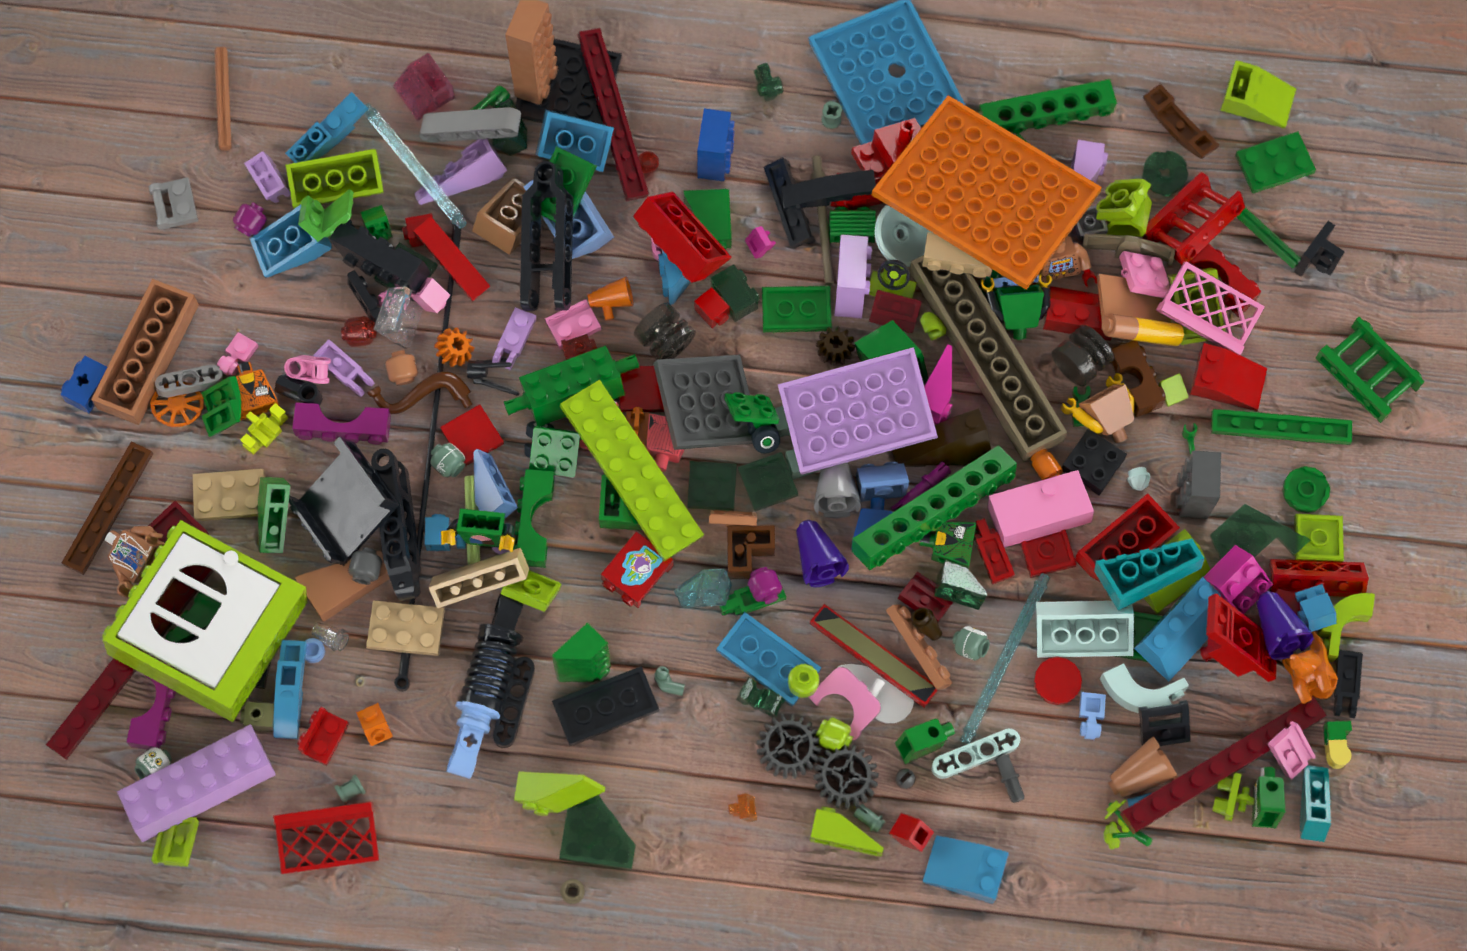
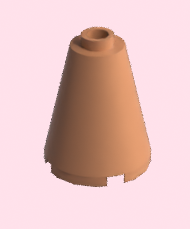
M1152 737L1110 775L1112 781L1108 782L1115 795L1120 793L1122 797L1170 783L1178 778L1168 758L1160 749V745L1155 737Z

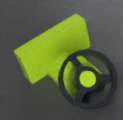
M887 260L881 264L878 271L873 270L870 278L869 295L876 296L877 290L913 299L917 282L909 280L910 271L903 262Z

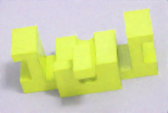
M276 403L269 409L271 413L269 418L264 412L259 417L251 411L246 415V418L252 422L247 429L252 436L250 437L246 433L240 441L243 443V447L253 455L263 445L267 448L282 432L280 427L288 419V416L285 414L286 411Z

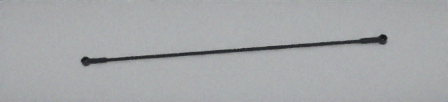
M456 213L451 217L453 226L451 240L459 249L462 228L465 226V218L462 214ZM456 219H461V220H462V222H461V223H458V224L455 223L454 221H455ZM450 275L447 285V292L450 294V297L445 305L442 333L448 329L454 284V280ZM442 356L438 359L437 372H443ZM441 388L434 392L417 532L419 557L421 556L431 474V451L434 449ZM415 598L409 599V604L415 605ZM401 652L399 673L394 681L397 690L401 692L408 690L410 686L408 671L411 653ZM400 680L406 681V685L404 687L398 686V682Z

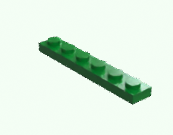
M1213 409L1211 413V434L1350 445L1352 443V420Z

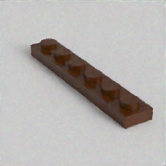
M132 441L130 442L61 562L63 566L82 575L86 573L153 455L151 450Z

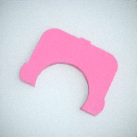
M845 667L833 670L818 686L817 691L809 697L816 706L829 694H839L847 698L854 711L853 721L850 725V735L854 737L853 740L860 737L861 731L881 710L880 702L867 689L863 681L860 682Z

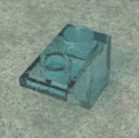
M725 568L707 569L700 571L675 588L674 593L682 608L726 606L732 583Z

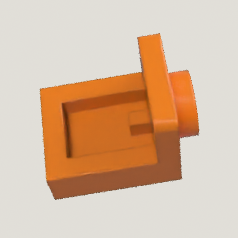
M379 703L356 712L370 746L392 738L393 735Z

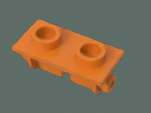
M635 407L633 411L626 412V419L647 449L650 413L642 412V408Z

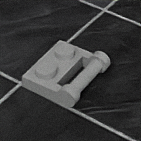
M188 177L149 185V192L153 195L158 219L156 224L158 229L163 230L199 221ZM163 193L169 194L173 217L171 218L166 216L162 198Z

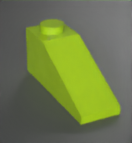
M822 807L821 810L816 809L810 842L879 857L882 856L884 848L843 815L836 813L835 809L829 807Z

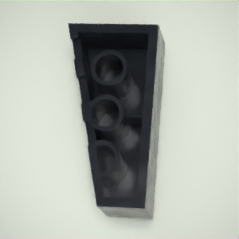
M350 219L347 223L340 224L329 238L344 258L343 262L351 268L356 266L368 276L373 274L386 284H389V282L393 283L403 292L408 290L416 294L431 273L423 260L400 247L395 249L391 243L382 237H379L377 240L369 233L368 229L362 226L359 229L355 228Z

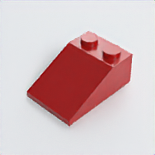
M1204 343L1199 352L1190 395L1258 411L1267 368L1226 348Z

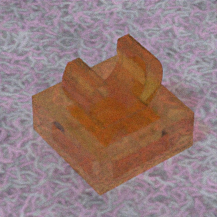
M747 793L737 795L738 803L728 805L730 815L740 816V819L746 822L757 821L754 796Z

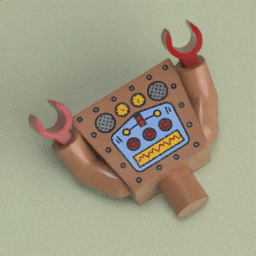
M1070 236L1065 238L1038 274H1041V280L1044 283L1047 282V275H1050L1052 280L1081 274V271H1084L1082 280L1086 287H1088L1087 280L1089 278H1093L1095 284L1098 283L1094 272L1090 271L1092 266L1086 249L1077 242L1073 243Z

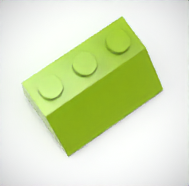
M1184 529L1164 545L1191 539L1192 536ZM1193 539V541H1194L1195 544L1197 545L1198 549L1200 550V552H1201L1202 555L1204 556L1201 547H1200V546L1198 545V543ZM1205 556L1200 570L1144 598L1156 614L1184 594L1192 584L1211 570Z

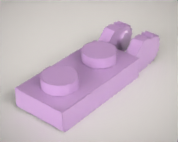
M514 308L497 345L492 363L500 362L503 353H508L510 355L506 362H511L512 366L505 368L511 370L536 321L535 314Z
M330 340L313 355L314 357L330 358L331 363L328 364V371L346 387L349 386L360 397L365 393L360 386L353 382L358 376L370 387L375 384L363 371L362 367Z

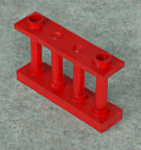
M1200 172L1148 222L1142 239L1156 243L1159 241L1176 250L1181 265L1184 262L1189 263L1236 216L1242 213L1245 209L1242 194L1237 191L1229 199L1213 191L1208 175ZM1207 197L1222 206L1215 213H1212L1197 204ZM1189 212H1192L1207 221L1197 228L1182 219ZM1176 226L1191 236L1182 243L1167 235V233Z

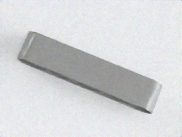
M506 107L426 113L423 115L419 137L427 142L516 137L518 135L521 112L515 108Z

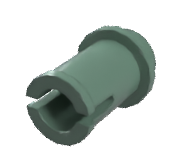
M861 804L859 806L860 809L857 808L853 816L867 825L871 832L875 831L878 833L886 821L883 820L882 815H876L864 804Z

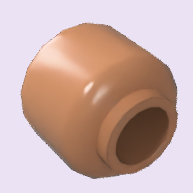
M405 350L391 353L392 357L385 362L389 380L396 383V386L414 382V378L418 376L415 357L411 354H405Z

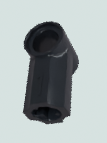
M282 373L275 383L274 391L299 403L319 404V406L322 403L323 398L320 391L311 382L290 378L287 374ZM315 392L311 399H305L308 393Z

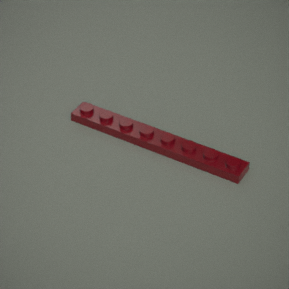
M601 29L579 31L577 36L603 125L614 127L610 149L625 200L631 201L646 198L649 192Z

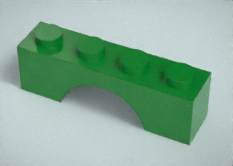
M526 469L525 477L520 478V491H523V498L518 499L517 513H521L520 521H516L515 535H518V544H514L513 550L521 548L528 567L546 568L547 539L533 529L532 517L541 505L553 501L554 471Z

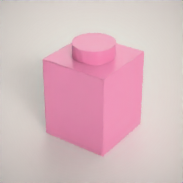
M428 277L416 294L410 291L408 293L425 311L438 313L446 305L447 299L450 297V294L433 278Z

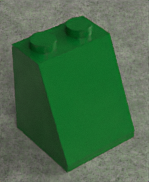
M893 320L854 343L861 362L914 347L923 384L927 383L929 377L922 351Z

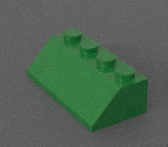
M588 622L552 655L556 678L559 682L594 683L597 679H604L610 672L611 662L608 642Z

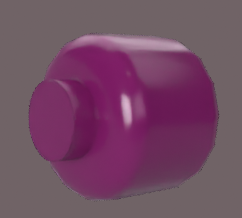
M254 202L251 205L242 204L233 217L234 228L248 237L257 235L267 221V217L262 213L264 209Z
M767 567L753 571L750 574L748 586L754 599L757 602H765V604L778 600V595L783 588L776 572Z

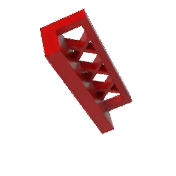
M1270 559L1269 561L1272 574L1271 582L1273 583L1269 589L1272 593H1275L1276 588L1296 593L1320 584L1323 585L1325 593H1328L1329 596L1348 597L1354 594L1366 593L1369 577L1364 562Z

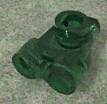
M768 63L758 65L757 69L753 71L759 83L757 84L758 94L760 97L764 96L766 102L774 100L779 94L783 93L782 81L779 76L772 78Z

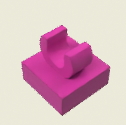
M762 226L755 227L745 239L755 259L763 257L776 244L775 241H770L768 237L770 232L765 231Z

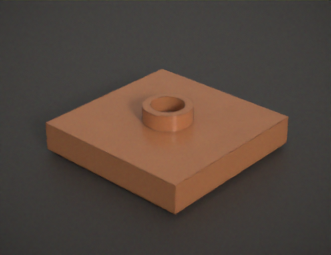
M711 510L709 523L726 524V527L740 525L756 526L757 513Z

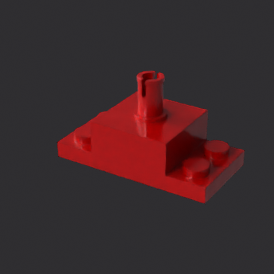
M913 118L874 130L872 142L852 147L851 154L861 171L874 170L877 185L922 127Z
M1217 593L1209 596L1206 628L1208 644L1200 649L1202 659L1206 662L1215 659L1237 677L1254 671L1267 682L1275 680L1277 660L1272 659L1267 653L1262 628Z

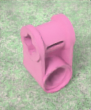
M300 355L288 359L285 362L284 370L290 378L326 384L330 381L327 376L328 364L331 363V359ZM297 363L300 364L301 370L298 369Z

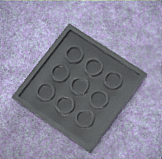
M740 355L660 359L653 363L674 450L752 444V435L748 433V422L734 421L724 399L726 393L733 394L739 392L744 395H750Z

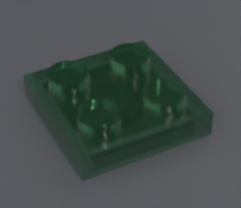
M782 452L738 467L739 475L754 512L798 496V491Z
M690 461L687 508L734 511L737 464Z

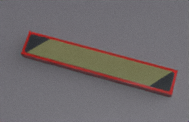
M826 604L811 619L810 625L923 708L927 706L938 692L931 681Z

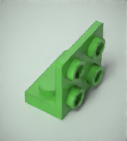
M349 189L326 209L323 208L319 201L313 200L307 195L301 201L298 225L318 242L324 237H329L337 226L347 223L351 218L354 192Z

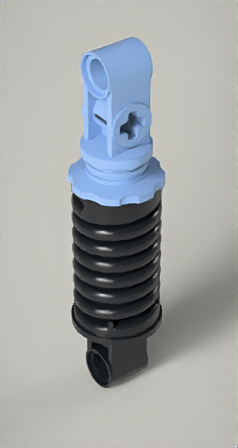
M501 593L496 602L492 623L480 624L478 642L475 644V651L472 654L473 659L470 661V668L467 670V677L464 680L465 685L461 690L463 695L459 697L455 705L457 709L462 711L461 718H458L456 723L460 729L453 752L448 761L446 772L470 779L474 772L483 735L488 734L490 731V721L500 718L501 699L505 697L503 691L507 690L505 682L510 680L508 674L513 670L510 665L515 663L513 656L518 653L516 646L520 645L523 641V636L515 632V627L524 603L506 597ZM467 737H470V742L473 743L469 747H467V742L463 741Z

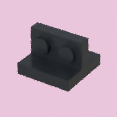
M1330 221L1326 222L1300 259L1294 271L1296 274L1302 277L1310 264H1313L1319 272L1327 273L1331 276L1345 251L1328 241L1336 225Z

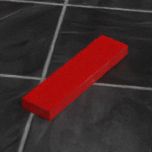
M431 216L413 230L417 238L472 302L490 287L487 281Z

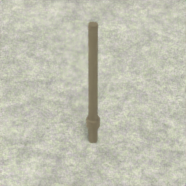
M813 156L812 179L825 177V172L822 171L821 156ZM826 206L817 207L824 278L826 285L834 284L827 210Z

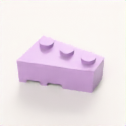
M841 235L835 305V316L862 318L864 295H869L870 281H866V277H870L871 263H867V260H871L872 246H868L867 236Z

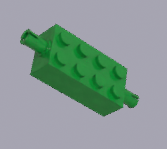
M603 346L519 377L523 395L503 403L508 416L528 408V410H531L537 426L540 427L567 417L560 404L598 380L602 382L612 399L624 396L625 392L620 374L639 368V363L635 354L617 361L612 360L607 347Z

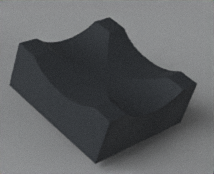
M1087 429L1061 468L1065 474L1078 470L1083 484L1100 496L1125 460L1127 453Z

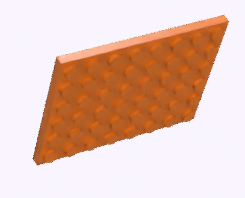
M948 95L872 190V196L1027 290L1099 195L1102 187Z

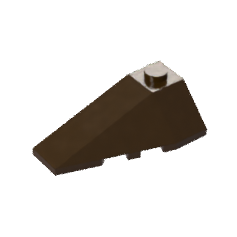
M976 409L935 425L938 438L891 450L895 462H898V464L904 463L905 467H926V465H939L940 462L945 463L944 467L946 465L948 467L949 465H963L965 467L989 452L991 446L988 431L980 410Z

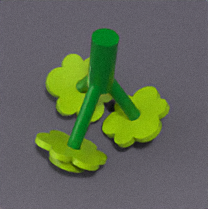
M1126 799L1121 803L1117 800L1109 803V807L1106 809L1108 814L1104 817L1105 820L1115 813L1119 817L1118 824L1122 826V833H1120L1114 821L1106 825L1104 840L1106 844H1109V848L1111 850L1119 848V838L1133 837L1146 847L1150 846L1152 838L1142 831L1132 834L1120 816L1121 812L1118 809L1126 803Z

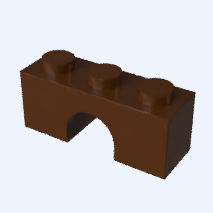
M1133 340L1112 348L1108 358L1115 373L1121 375L1131 374L1139 380L1140 385L1130 389L1135 399V416L1139 417L1162 408L1166 395L1162 386H1158L1155 380L1156 373L1154 368L1149 366L1146 361L1147 356L1142 345L1139 346L1138 342Z

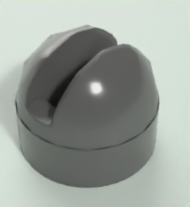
M901 769L897 773L896 783L900 788L909 789L914 785L915 774L913 771ZM909 773L911 776L902 783L900 780Z

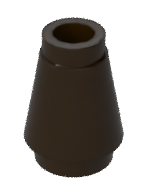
M922 607L913 613V626L930 638V640L936 641L942 636V631L932 610Z

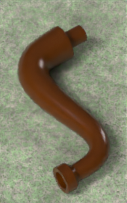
M437 372L430 375L415 386L404 398L394 404L385 401L381 395L379 385L367 392L368 396L374 399L379 408L389 409L390 414H399L407 411L425 396L439 388H446L454 401L460 400L465 409L473 405L468 397V394L471 393L470 389L460 377L451 372Z

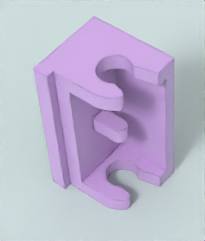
M264 151L244 163L266 200L270 199L273 203H278V196L284 195L289 197L291 195L290 188L273 160Z

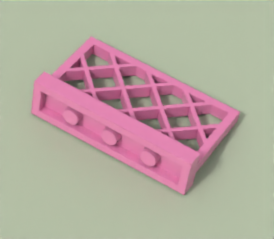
M1184 262L1156 311L1217 346L1241 355L1244 349L1243 345L1265 306L1190 263ZM1187 269L1195 273L1196 283L1185 285L1183 276ZM1206 282L1213 283L1217 294L1205 297L1202 284ZM1198 285L1201 298L1190 301L1186 288ZM1183 290L1186 303L1178 305L1170 299L1175 291ZM1230 293L1234 295L1236 305L1225 308L1222 295ZM1217 296L1221 309L1209 312L1206 299ZM1202 301L1205 314L1197 316L1193 314L1191 304ZM1250 304L1257 308L1252 317L1244 319L1241 306ZM1237 308L1240 321L1229 324L1226 311ZM1222 312L1225 325L1216 327L1213 325L1210 315ZM1241 323L1243 334L1239 340L1232 336L1230 326Z

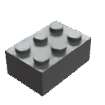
M1193 450L1189 458L1185 459V465H1182L1181 473L1177 475V486L1181 488L1180 495H1177L1176 509H1180V517L1208 519L1220 499L1221 452Z

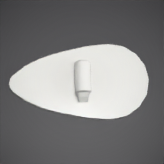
M844 664L837 667L849 669L860 682L863 681L867 689L880 702L881 710L875 717L876 720L886 724H896L903 721L911 713L914 700L869 667L858 664Z

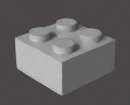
M1096 206L1089 207L1074 226L1079 242L1083 241L1086 233L1107 234L1108 229L1105 221L1096 219L1098 212Z

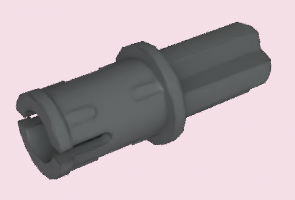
M1005 754L997 757L995 762L1002 776L1001 783L1005 784L1011 802L1017 803L1024 800L1025 796L1018 780L1019 774H1016L1010 755Z

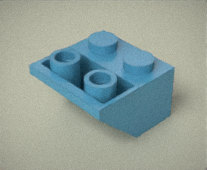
M662 250V254H658L659 272L662 277L663 297H668L669 305L677 301L691 282L682 275L681 270L675 264L669 261L667 255Z

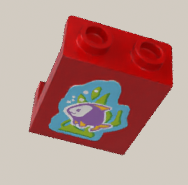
M636 531L601 573L602 585L612 593L616 591L620 594V599L628 606L632 607L634 605L639 608L643 598L662 575L672 569L674 560L669 558L663 561L653 544Z

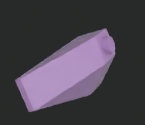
M478 139L461 152L463 156L457 162L453 163L450 161L446 165V169L441 176H433L414 194L420 205L499 180L507 169L489 140Z

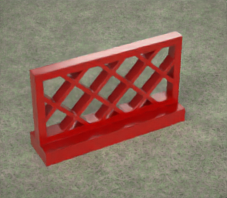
M373 802L273 815L281 874L379 861ZM369 817L370 828L365 835H362L353 828L359 819ZM347 820H354L351 825L345 822ZM335 822H342L348 827L340 839L328 831ZM330 823V824L327 826V828H324L322 825H320V824ZM312 825H317L323 830V833L316 842L304 834ZM298 827H305L302 832L297 829ZM292 828L299 834L291 846L283 840V829ZM350 830L362 838L354 849L342 841ZM370 832L372 842L368 838H366ZM326 833L337 841L329 853L318 845ZM301 837L313 844L305 856L294 849V846ZM364 840L372 845V857L363 858L356 852ZM339 844L351 851L343 861H339L332 856V853ZM284 845L289 848L286 853L284 852ZM315 847L327 855L321 864H314L307 859ZM291 851L302 858L297 867L286 869L285 858ZM353 854L358 857V859L349 860ZM329 857H330L333 861H335V862L325 863V862L329 859ZM305 861L310 864L308 866H301Z

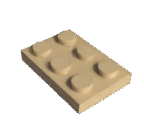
M264 469L193 474L194 519L196 521L258 517L260 477H265Z
M373 601L366 647L373 650L439 656L445 609L443 607L437 608L433 606Z

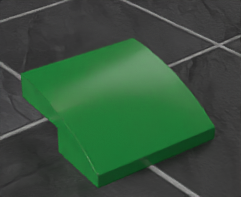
M236 376L228 377L202 392L208 411L202 415L209 437H213L240 422L241 396Z

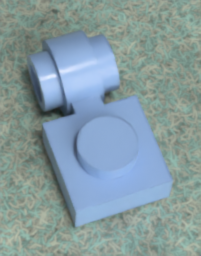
M1087 692L1080 694L1079 718H1087L1086 722H1081L1080 736H1084V739L1095 740V738H1100L1101 724H1098L1097 720H1103L1105 716L1106 695Z

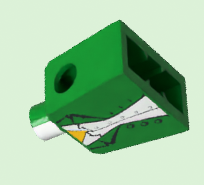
M1263 767L1261 768V776L1258 777L1253 787L1255 802L1252 805V827L1276 829L1285 814L1284 779L1275 777V768Z

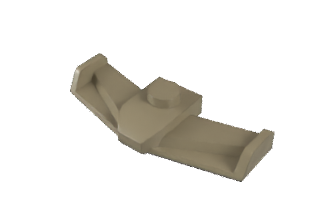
M1086 233L1082 241V247L1085 249L1115 250L1114 258L1118 259L1123 251L1161 258L1167 262V265L1171 266L1175 254V249L1170 246L1129 235Z

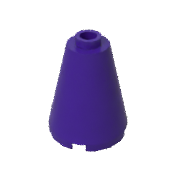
M805 520L801 522L796 529L805 584L809 583L814 588L823 587L834 583V577L839 574L842 578L849 570V564L817 521Z
M1268 591L1259 596L1256 605L1267 653L1271 658L1283 660L1290 658L1293 651L1299 648L1301 652L1304 651L1314 639L1311 630L1278 593Z

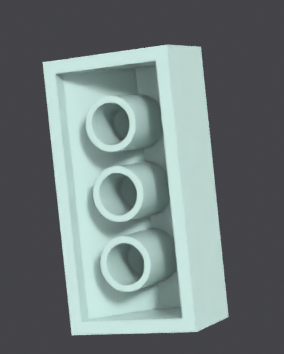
M1113 601L1036 602L1037 658L1133 656V605L1131 604L1118 611Z

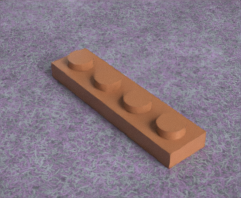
M902 604L889 607L886 612L936 690L946 689L953 684L949 679V671L943 665H940L937 660L936 651L931 646H928L924 640L925 635L913 626L910 611L905 606H902Z

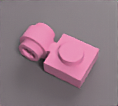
M238 332L225 350L229 356L223 355L219 359L217 366L220 367L219 369L226 376H235L238 372V362H248L259 347L258 344Z

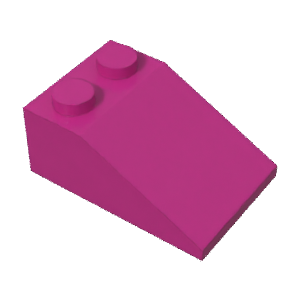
M949 344L924 386L934 425L948 420L953 406L950 404L952 396V346Z

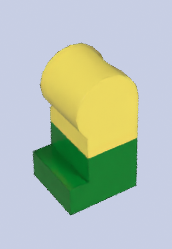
M1351 721L1326 722L1323 726L1326 760L1333 769L1343 768L1351 759V751L1347 747L1346 735L1352 731Z

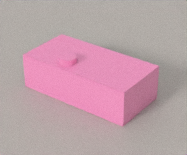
M1078 470L990 495L987 505L994 527L1001 538L1004 548L1023 541L1057 533L1064 529L1067 530L1091 523L1094 509Z

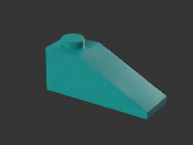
M1307 765L1303 769L1300 839L1325 842L1331 826L1329 768Z

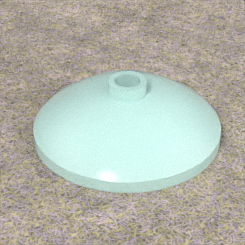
M886 205L881 210L875 224V238L880 252L887 260H899L907 267H910L912 260L924 255L927 232L933 233L889 205ZM897 231L900 233L899 238L897 237Z

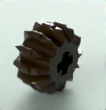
M839 326L836 327L835 331L828 327L827 334L821 332L819 335L820 340L816 342V347L819 348L817 354L818 356H824V363L832 360L831 364L835 366L836 361L843 365L845 364V358L850 360L852 358L851 352L855 351V345L852 344L854 337L848 336L849 331L847 329L840 332ZM833 344H838V348H833Z

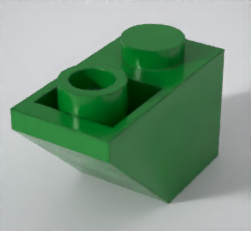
M382 205L360 212L365 228L377 240L379 237H382L388 241L393 237Z

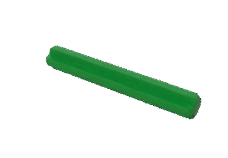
M1246 207L1240 215L1236 216L1291 268L1297 267L1301 257Z

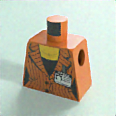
M243 362L237 366L240 374L236 376L241 396L240 420L246 419V415L250 411L255 415H260L263 412H270L269 409L274 403L280 406L263 370L253 371L250 362Z

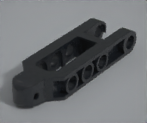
M544 161L535 168L533 184L522 195L520 305L523 311H537L540 300V273H552V289H554V304L556 307L554 310L567 311L571 306L573 196L563 187V170L555 163ZM545 198H556V215H554L556 228L555 238H553V243H555V261H553V264H540L541 207Z
M383 448L373 454L371 464L399 503V506L379 527L383 561L396 596L400 601L417 598L421 593L419 582L421 565L409 472L400 461H397L396 456L389 449ZM384 456H389V462L384 466H379L380 459ZM389 524H390L389 529H390L391 532H388V531H387V526H388ZM391 546L393 547V548H392L393 554H390V548H391Z

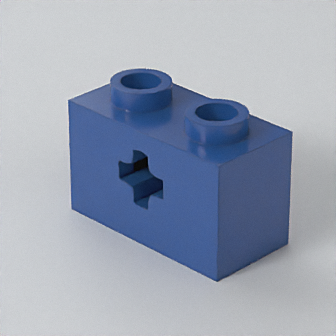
M84 356L82 361H78L75 365L70 380L65 381L61 388L60 395L64 401L90 414L95 406L91 399L107 366Z

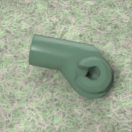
M664 666L658 667L654 678L660 690L683 696L685 684L673 682L668 668Z

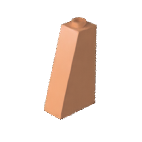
M380 550L376 553L382 559L379 578L371 582L370 585L360 584L352 580V576L348 572L351 559L345 566L334 564L295 578L297 583L306 587L307 599L323 622L390 579L383 561V554Z

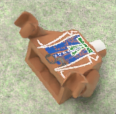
M134 526L132 529L123 530L120 534L111 530L105 538V542L113 547L108 555V559L113 563V569L119 580L117 593L123 597L129 598V591L134 586L132 583H140L143 570L147 565L151 566L155 560L156 550L160 545L164 546L165 544L158 540V538L163 537V534L157 533L151 526Z

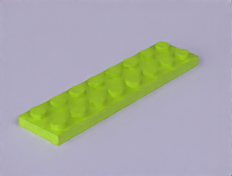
M600 380L560 404L561 409L663 561L671 558L704 536Z

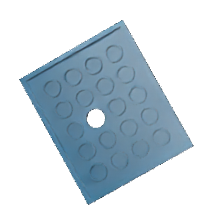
M911 0L896 1L808 37V42L861 145L872 142L874 130L913 118L917 120L920 127L924 126L948 95L965 105ZM892 64L903 66L905 74L902 77L895 78L889 74L888 68Z

